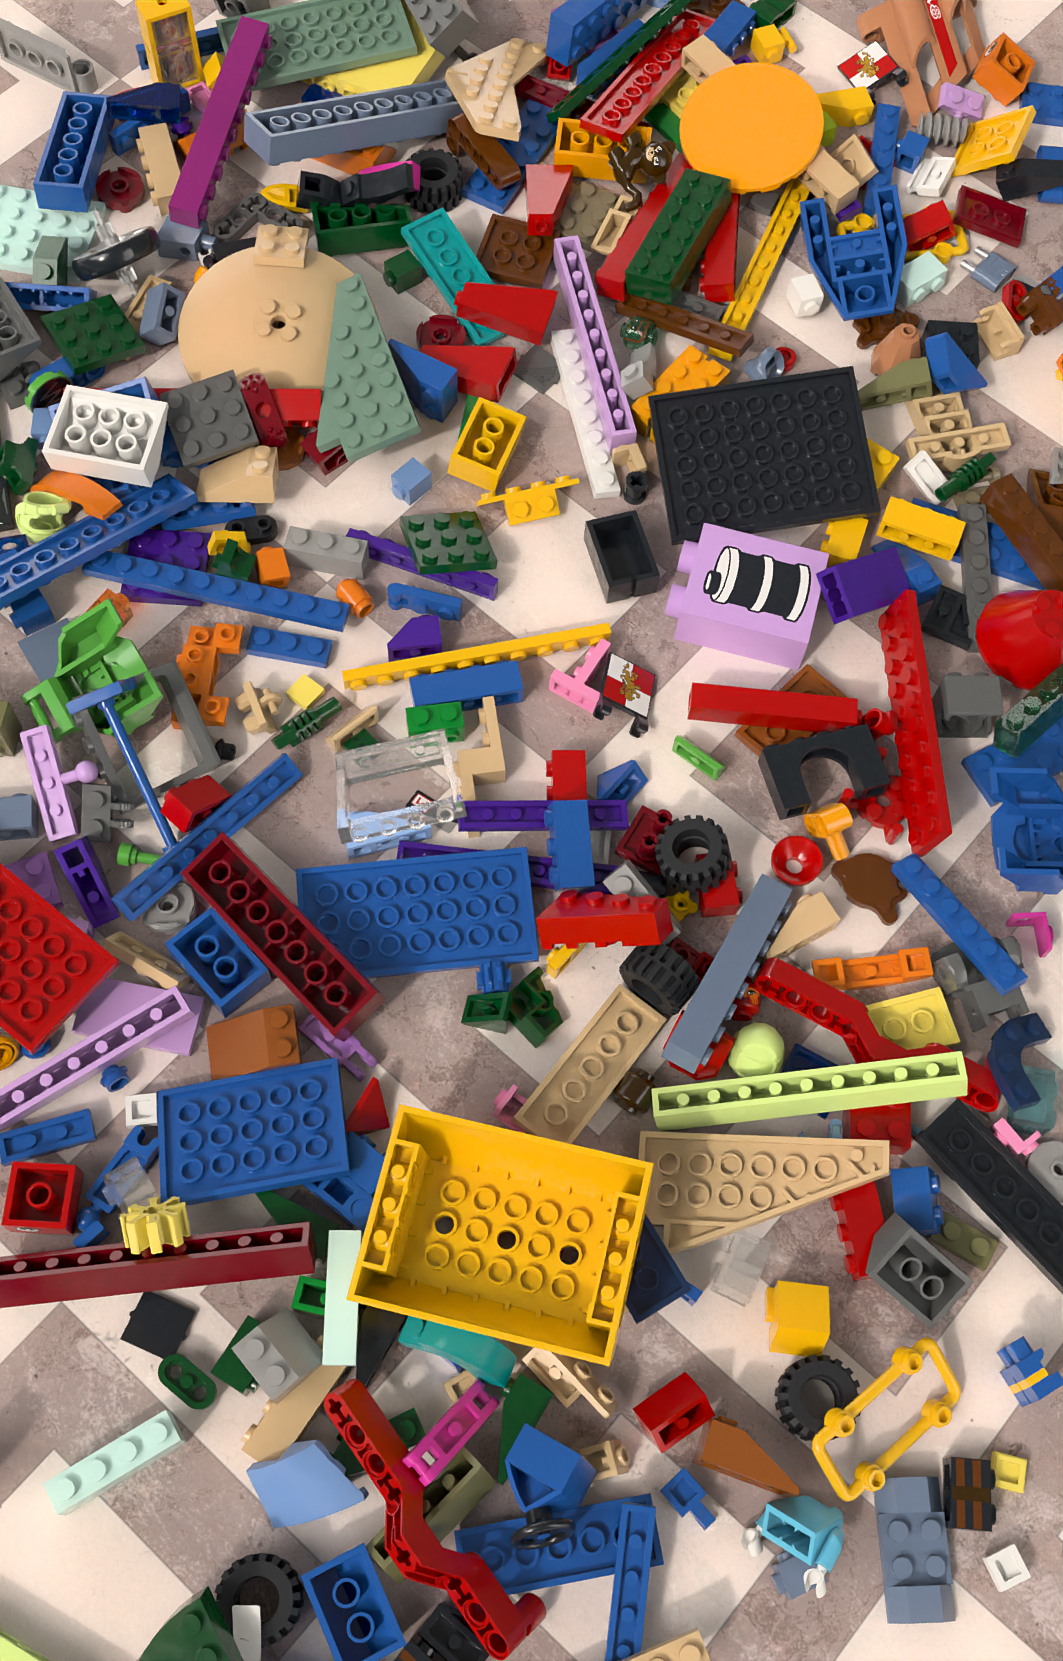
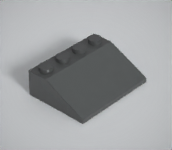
M0 277L1 381L42 344L41 338L2 277Z

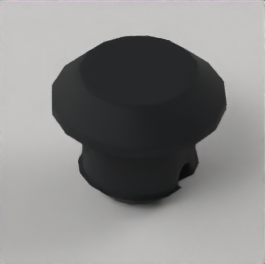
M223 738L215 743V749L221 762L222 760H234L236 746L225 743Z

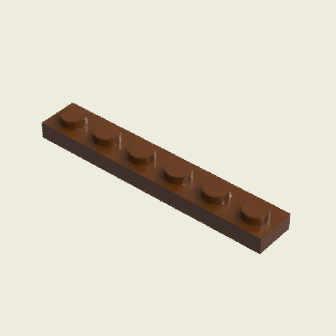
M629 294L624 302L618 301L615 305L616 313L631 319L634 318V320H639L640 322L641 320H652L651 326L740 358L754 342L752 333L675 306Z

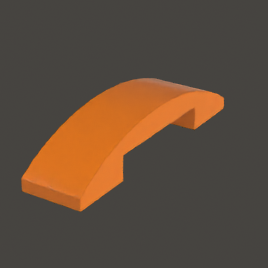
M53 471L29 488L31 492H49L82 504L86 514L101 520H105L122 507L121 501L108 490L76 473Z
M928 947L899 950L897 954L849 960H841V957L811 961L814 977L840 991L897 985L934 975Z

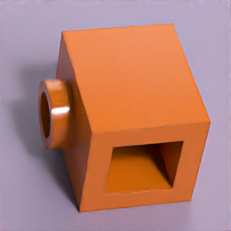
M268 546L256 551L255 556L257 557L254 566L259 584L278 589L288 587L291 575L283 547L274 548Z

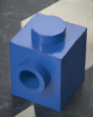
M908 130L904 139L900 138L897 142L895 149L897 153L895 157L896 163L894 167L913 174L920 160L925 155L930 138Z

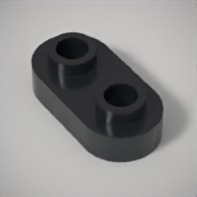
M268 515L234 519L229 521L224 529L228 531L241 529L238 532H245L246 540L250 545L271 542L278 535L277 523L273 517Z

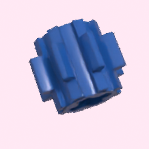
M486 962L480 965V971L476 972L477 989L482 990V994L509 992V987L512 986L511 969H506L505 962Z

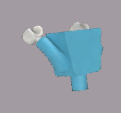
M806 1495L766 1503L764 1513L755 1522L757 1526L742 1530L740 1541L743 1549L746 1550L748 1548L752 1557L758 1556L763 1551V1544L760 1538L764 1536L808 1565L816 1564V1568L809 1569L804 1574L805 1589L808 1592L811 1585L817 1584V1598L823 1597L826 1593L824 1576L826 1572L831 1573L844 1542L842 1512L837 1507L829 1508Z

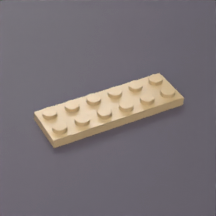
M619 984L513 1117L512 1121L530 1135L572 1144L667 1019Z

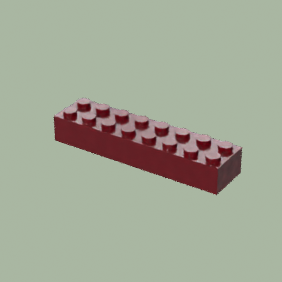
M221 832L180 873L337 1039L345 1042L387 999L257 863L224 832Z

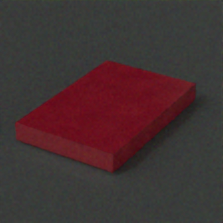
M961 185L958 190L953 223L1018 248L1022 240L1026 209Z

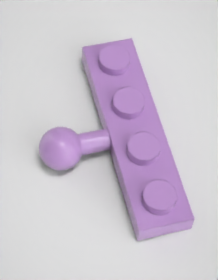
M49 725L39 726L19 733L49 842L54 843L79 835L78 825L66 784L78 780L83 783L93 782L99 773L97 765L92 761L85 760L81 761L75 770L63 773Z

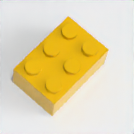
M479 397L450 456L447 473L488 491H496L522 436L527 417Z

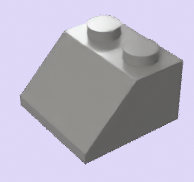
M288 1308L258 1325L231 1348L276 1405L322 1365V1350Z

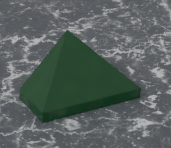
M511 992L468 995L461 1023L475 1028L506 1034L513 994Z

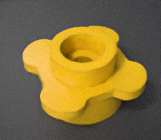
M687 890L685 894L678 892L672 897L667 896L665 898L668 899L669 910L678 921H682L690 913L694 914L697 912L698 905L692 902ZM678 903H682L683 907H679Z

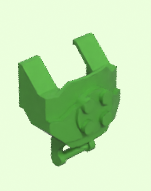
M109 598L61 628L63 632L58 639V665L55 676L43 681L21 696L24 704L31 709L39 726L49 725L51 727L55 744L59 743L66 735L82 730L81 727H75L66 707V703L70 702L74 697L146 672L138 684V688L114 698L116 704L113 705L128 736L134 732V729L155 717L153 711L164 697L133 641L116 636L124 623ZM42 696L58 724V727L55 729L39 702ZM98 706L88 709L98 733L115 737L103 709L99 710Z

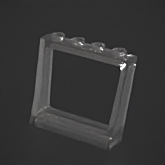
M445 729L335 753L337 830L341 844L354 841L362 843L368 838L381 835L392 836L396 832L408 829L420 830L426 825L439 822L446 824L450 823L453 819L467 816ZM437 765L445 766L452 791L451 797L350 820V787L353 784Z

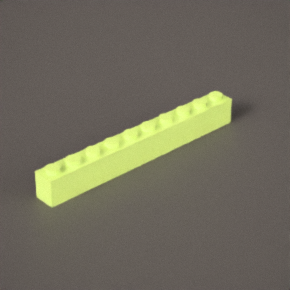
M962 1051L654 1088L651 1091L654 1119L658 1131L661 1132L967 1096L968 1079Z

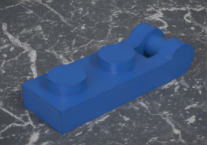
M391 583L387 588L388 605L392 610L406 608L418 614L439 615V618L447 621H460L462 615L461 598L400 583Z

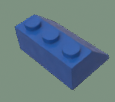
M364 1543L300 1576L335 1661H378L407 1645Z

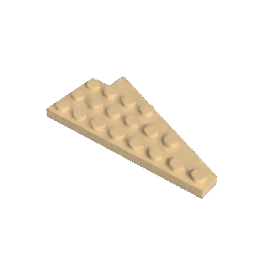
M640 1131L638 1160L654 1163L646 1215L653 1226L664 1227L663 1243L670 1255L673 1256L890 1175V1141Z

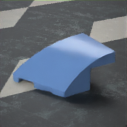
M318 1439L294 1442L278 1460L255 1462L246 1470L274 1528L303 1524L329 1516L364 1501L369 1495L364 1486L358 1489L344 1475L346 1468L330 1455L329 1451Z

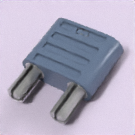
M977 246L974 250V254L983 259L977 267L965 259L960 264L961 268L971 274L972 279L993 293H996L1010 279L1017 268L994 251L989 253L980 246Z

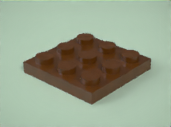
M492 214L476 257L491 279L527 288L542 289L553 261L554 239L561 238V230L555 229L552 236L528 235L527 222Z

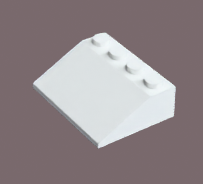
M67 385L42 453L51 469L152 487L160 464L169 405L167 402Z

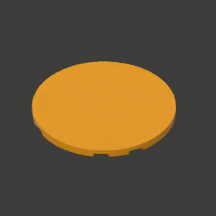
M761 62L730 66L703 81L694 90L685 104L680 120L682 152L693 170L731 179L732 193L746 194V192L761 191L763 193L780 188L781 184L797 178L814 160L823 137V110L813 88L802 77L787 68Z

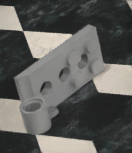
M0 18V55L3 61L65 91L92 94L97 90L98 83L94 67L89 60L78 59L71 63L70 56L65 52L64 48L28 30H24L10 21Z

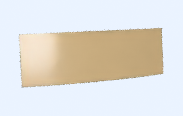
M621 194L614 209H609L590 247L591 251L606 256L612 253L618 239L622 238L628 224L636 217L638 209L643 207V201L636 210L626 212L624 205L632 201L633 198Z

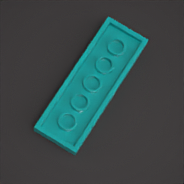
M443 207L401 228V235L455 316L457 313V306L454 305L455 297L458 290L463 291L466 282L494 284ZM457 317L476 346H487L507 335Z

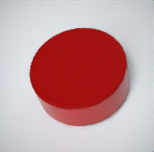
M788 347L776 348L784 358L783 372L792 370L796 361L795 352Z

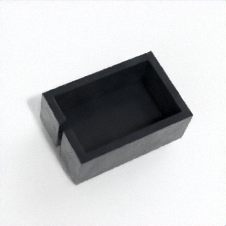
M632 510L585 521L584 542L606 604L629 599L631 593H633L634 597L656 593L660 573L637 511Z

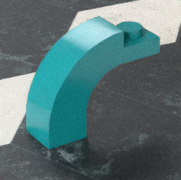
M408 1316L398 1339L403 1346L448 1359L466 1369L476 1379L479 1378L482 1382L506 1388L518 1358L506 1346L490 1336Z

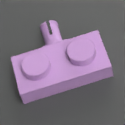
M946 82L941 85L938 108L947 111L953 118L955 116L959 117L960 123L962 118L977 121L981 118L984 95Z

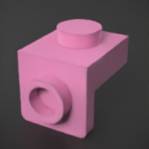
M513 1084L509 1091L503 1088L494 1100L493 1104L497 1107L493 1116L513 1131L525 1133L526 1131L512 1120L527 1099L517 1093L519 1087Z
M1001 1118L990 1127L994 1132L993 1135L1014 1156L1021 1152L1027 1156L1039 1146L1036 1140L1041 1134L1038 1130L1023 1141L1004 1118Z

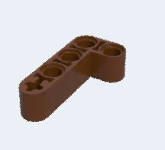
M464 112L448 119L446 142L453 155L457 156L466 152L499 191L521 179V172L517 163L495 137L477 133Z

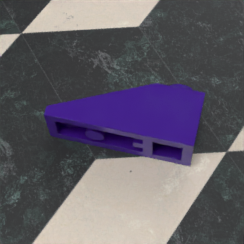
M88 836L81 837L54 850L92 927L95 929L120 917L117 906L111 900L113 894L102 865Z

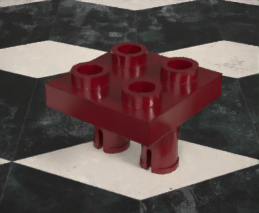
M642 805L616 847L614 854L625 860L629 859L632 864L647 872L662 874L656 858L655 845L658 844L657 838L659 834H664L663 828L667 824L670 827L673 825L672 814L665 809L655 812Z

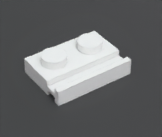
M923 156L906 186L907 195L917 192V195L940 197L956 167L955 158L933 156L932 159H927L926 156Z

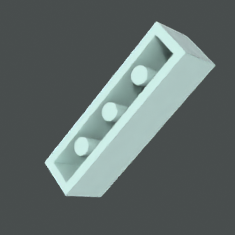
M164 1410L44 1482L43 1485L56 1514L66 1516L186 1443V1440L173 1413Z

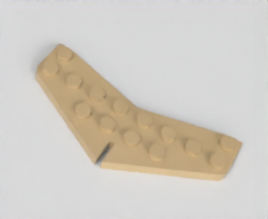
M512 38L502 45L447 69L445 81L477 133L519 141L521 121L514 87L538 65L544 66L549 62L550 57L545 54V44L539 42L532 44L524 42L519 38Z

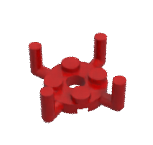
M878 747L877 749L883 761L887 755V750L884 747ZM888 775L891 783L885 794L879 795L886 797L890 801V805L886 807L877 803L876 797L878 796L858 801L856 795L855 798H852L854 795L853 790L845 788L837 803L844 804L848 810L856 809L862 819L865 818L872 826L883 829L887 844H895L903 832V826L900 823L906 818V802L901 791L903 779L900 776Z

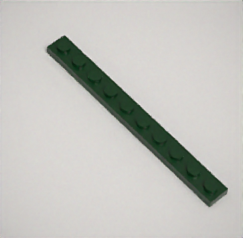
M669 0L546 114L549 122L558 121L559 118L569 119L573 115L571 112L573 109L583 106L587 102L586 97L598 92L602 88L600 84L612 79L616 75L615 71L618 68L626 66L631 61L630 57L632 55L640 53L645 48L644 44L655 39L659 35L658 31L669 26L673 22L672 18L674 16L682 14L687 9L686 5L696 0Z

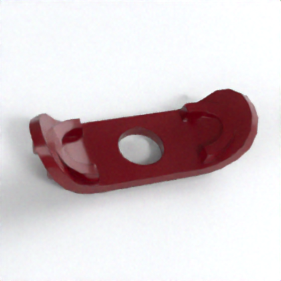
M261 373L245 376L239 383L263 446L277 447L279 449L286 444L288 438L266 379ZM264 402L271 407V413L268 417L261 418L256 414V406L259 403Z

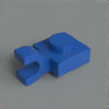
M682 1468L659 1491L681 1518L690 1512L704 1531L716 1520L700 1502L707 1493L685 1468Z

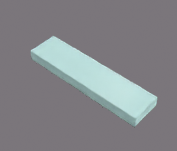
M329 1230L323 1366H356L359 1303L346 1300L361 1246V1230Z

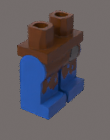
M1063 266L1019 299L1020 303L1017 305L1016 310L1021 316L1025 317L1027 314L1031 316L1034 322L1030 324V330L1035 336L1045 335L1063 323V297L1059 300L1057 299L1063 293Z

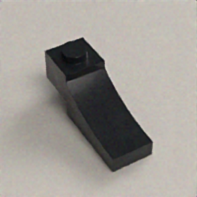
M406 162L378 172L368 174L356 173L340 181L342 205L347 207H355V204H365L366 206L372 202L382 204L414 190L412 165Z

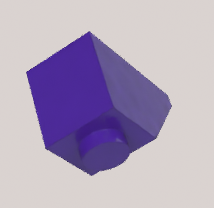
M421 615L411 618L387 643L389 662L442 653L439 615Z

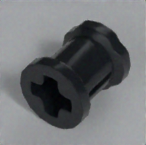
M632 471L626 476V488L624 489L623 497L631 505H639L646 498L645 489L648 486V477L643 472Z

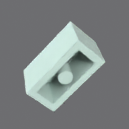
M927 251L903 266L897 299L905 307L914 302H920L929 293L937 292L942 288L948 269L930 251Z

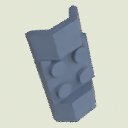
M938 1477L885 1478L884 1486L880 1490L873 1492L887 1623L919 1624L955 1621L951 1588L953 1581Z

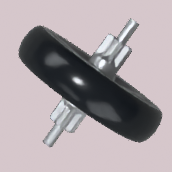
M98 209L93 213L99 224L95 230L102 244L73 259L72 267L74 273L81 281H89L116 271L121 284H128L133 296H136L138 290L133 281L137 280V276L131 264L155 252L161 245L160 237L152 226L141 227L117 236L110 221L105 223Z

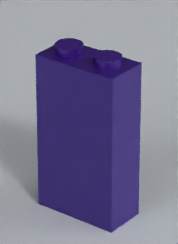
M896 546L834 565L816 573L834 625L890 606L905 589L911 590Z

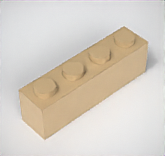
M166 123L139 127L140 138L136 139L139 154L144 153V156H140L144 171H149V173L145 174L149 189L154 188V191H150L153 206H159L161 216L168 215V205L180 176Z
M320 1335L317 1341L312 1338L323 1352L324 1336ZM321 1365L277 1405L269 1399L262 1409L265 1416L258 1426L253 1423L243 1436L242 1441L245 1444L241 1450L257 1462L278 1460L292 1443L301 1440L324 1406V1398L335 1390L350 1366Z

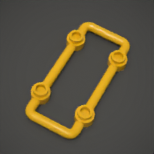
M948 210V212H949V214H950V216H951V218H952V220H953L954 211H953V210ZM860 213L854 217V220L839 223L836 227L837 236L847 234L846 231L853 230L854 233L868 231L871 228H875L874 220L869 215ZM903 214L902 218L904 219L906 216L911 214ZM954 224L958 246L952 247L949 243L940 242L935 245L934 249L906 252L904 262H911L927 251H930L943 265L949 262L951 257L964 255L969 249V244L963 227Z
M923 1337L911 1348L907 1346L898 1347L893 1353L892 1365L844 1409L832 1408L827 1412L824 1419L825 1427L813 1438L812 1451L835 1493L841 1500L846 1502L853 1501L865 1490L870 1492L880 1490L885 1484L884 1472L932 1426L942 1428L950 1423L952 1419L950 1409L960 1399L961 1387L938 1343L934 1339ZM927 1351L947 1386L948 1393L940 1400L928 1399L922 1406V1417L874 1463L869 1461L861 1462L855 1470V1481L847 1487L825 1445L834 1436L845 1438L851 1435L855 1429L854 1418L903 1373L913 1375L919 1372L923 1365L921 1356Z

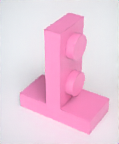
M601 638L596 647L592 645L585 657L587 661L583 666L579 665L575 669L572 677L555 669L549 679V690L593 714L600 692L590 688L589 685L606 662L611 643Z

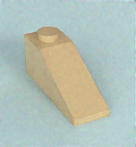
M822 891L813 896L811 893H808L797 900V906L765 954L760 964L761 966L766 959H783L836 928L841 919Z

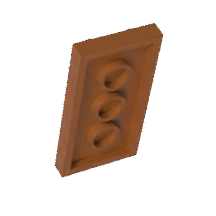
M806 664L779 690L848 698L809 664ZM742 725L736 731L735 737L760 757L762 749L770 744L778 743L782 745L790 743L798 737H805L807 739L816 732Z

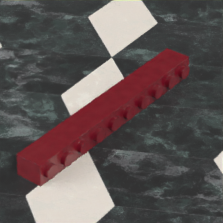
M310 1222L197 1234L188 1237L183 1236L184 1243L182 1245L174 1247V1245L162 1244L163 1252L151 1254L150 1247L141 1251L140 1254H132L130 1247L125 1248V1243L2 1256L0 1257V1308L315 1273L317 1247Z

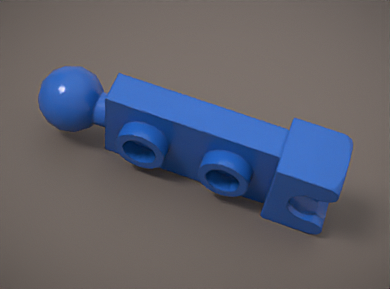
M139 1125L132 1129L123 1141L122 1147L84 1197L92 1202L90 1207L82 1208L77 1212L75 1223L79 1230L84 1231L95 1220L100 1222L102 1210L111 1216L150 1163L152 1164L158 1157V1138H154L148 1145L142 1146L141 1142L146 1133Z

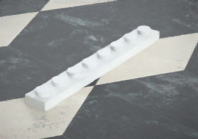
M575 330L550 331L549 339L559 368L561 382L594 499L619 497L620 486Z

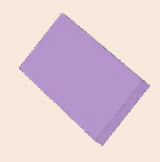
M106 978L78 1008L72 1032L89 1037L166 990ZM182 993L195 1016L143 1048L190 1057L206 1002L205 997Z

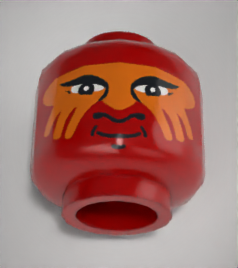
M748 976L744 982L749 985L741 1000L735 997L732 1002L738 1005L731 1017L735 1021H750L753 1016L760 1012L761 993L754 986L752 978Z

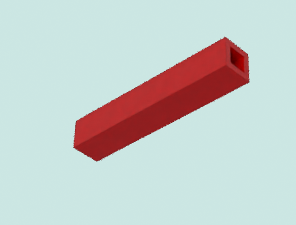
M692 682L687 719L821 733L828 730L831 732L839 731L846 726H860L862 710L858 709V699Z

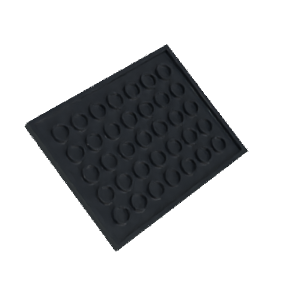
M853 366L648 396L672 545L683 544L684 540L699 542L704 523L754 534L880 514L879 498Z

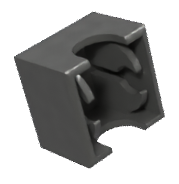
M959 672L949 673L943 677L932 697L938 738H988L992 732L991 716H995V720L999 721L1004 713L999 676H989L985 672L974 675H962Z

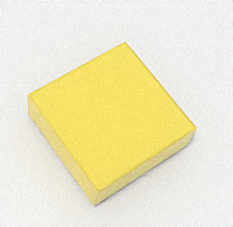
M305 674L286 691V697L304 710L312 708L325 694V689Z
M996 1451L992 1452L991 1469L995 1471V1488L1023 1494L1027 1459Z

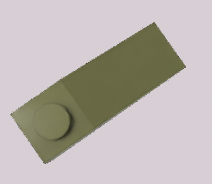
M927 356L902 361L859 389L858 394L862 411L932 396Z

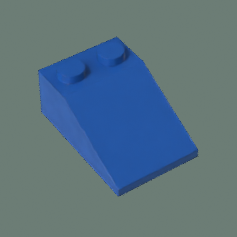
M391 338L388 341V345L409 399L426 417L443 423L458 402L457 369Z

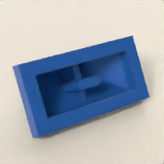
M630 760L597 776V799L627 800L628 804L648 782V779L637 762Z

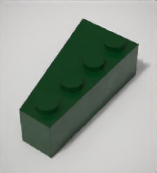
M310 202L318 252L333 257L409 246L401 235V228L413 222L410 206L378 204L376 208H369L365 204H355V207H341V203H331L330 207L319 206V202Z

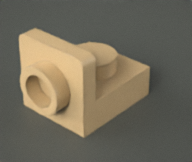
M621 1439L605 1441L575 1451L582 1455L598 1471L593 1482L629 1473L630 1457L625 1445H622Z

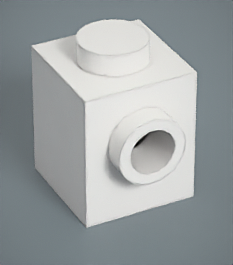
M814 274L790 279L786 296L796 317L810 316L820 312L824 294Z

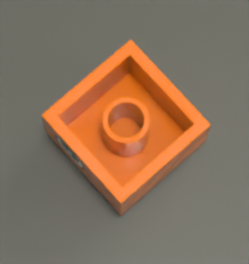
M1003 32L984 49L972 77L996 101L1006 106L1024 91L1036 62Z

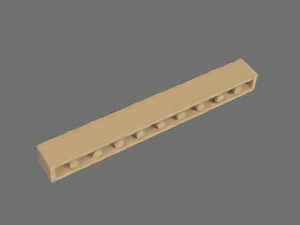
M704 34L682 49L681 66L699 84L713 74L735 65L732 59L725 55ZM820 145L811 164L797 177L817 198H824L825 206L834 215L856 200L860 186L856 177L850 175L838 160H835L826 152L822 145Z

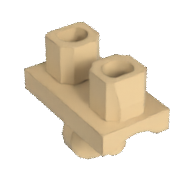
M251 681L242 684L245 691L234 698L235 703L242 713H246L251 709L254 713L243 720L246 730L252 735L264 730L270 734L278 731L272 715L279 713L278 707L283 703L281 694L271 693L270 688H266L263 691L260 688H254Z

